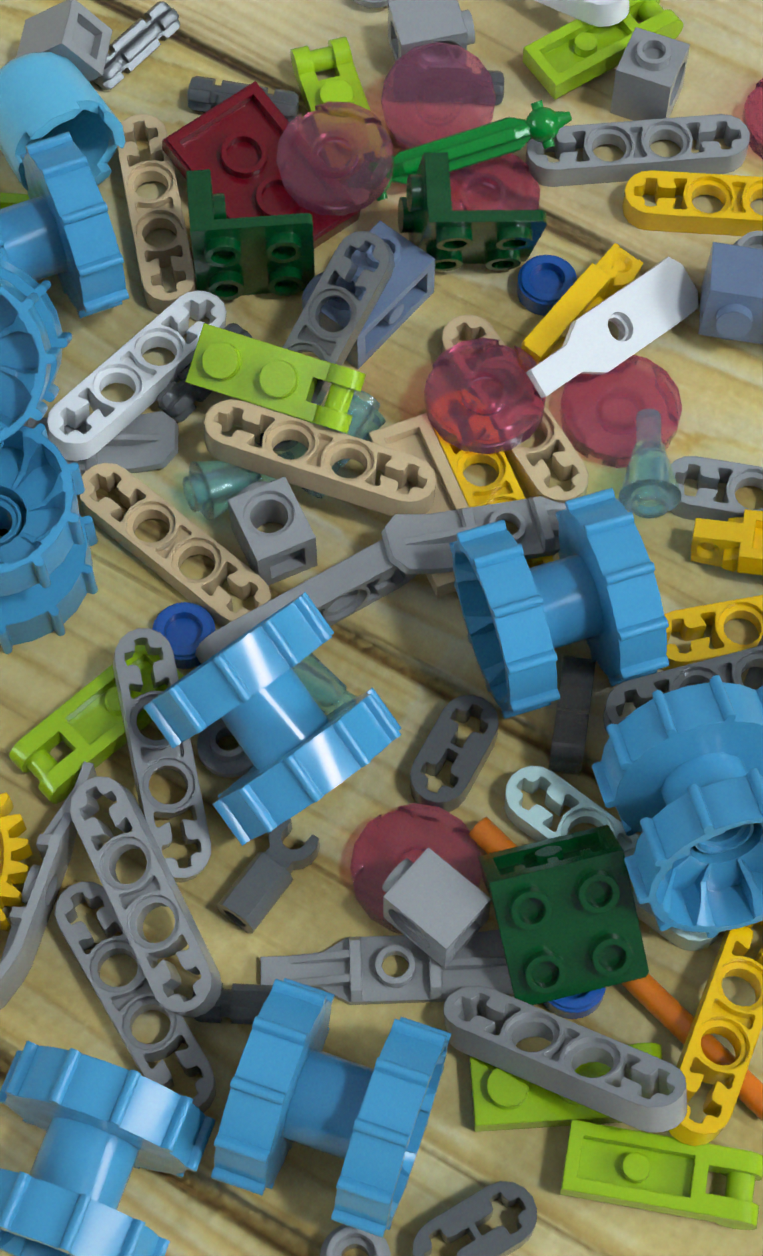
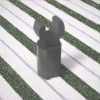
M291 819L283 822L269 833L270 847L265 853L258 852L217 904L218 910L225 918L247 933L252 934L292 883L291 873L293 870L304 869L311 865L318 856L320 849L319 838L313 834L306 841L305 845L299 849H289L283 844L284 839L293 829Z

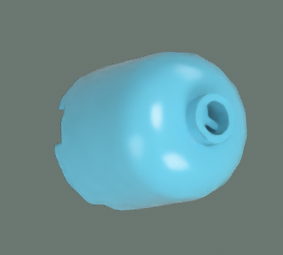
M31 52L16 57L0 69V150L21 185L29 191L24 164L21 159V155L27 153L25 146L66 132H70L72 141L79 148L82 155H86L89 168L97 186L108 178L112 172L108 162L115 154L117 146L122 149L126 142L123 125L74 63L68 58L52 52Z

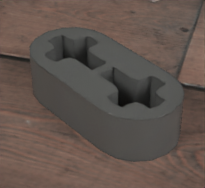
M463 695L451 700L441 712L415 758L410 771L411 795L416 804L425 811L442 814L457 809L466 799L493 750L498 735V715L493 705L484 698L475 695ZM471 716L480 720L479 731L481 733L472 732L462 748L456 746L459 726L457 722L465 724ZM446 760L452 762L450 784L454 788L443 785L437 793L429 791V778L425 774L437 776Z
M499 1181L488 1185L428 1221L419 1229L413 1241V1256H430L432 1253L431 1239L440 1235L442 1240L448 1244L453 1243L466 1234L469 1235L472 1242L462 1247L457 1252V1256H508L521 1248L530 1239L537 1222V1207L533 1196L524 1187L514 1182ZM500 1199L507 1208L516 1204L520 1206L522 1212L517 1217V1232L510 1234L502 1225L481 1235L477 1227L486 1223L492 1217L493 1201Z

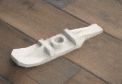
M667 257L574 320L570 325L563 346L528 370L526 374L541 398L548 396L578 374H606L698 309V290L683 265ZM608 321L616 325L619 332L618 340L611 335Z

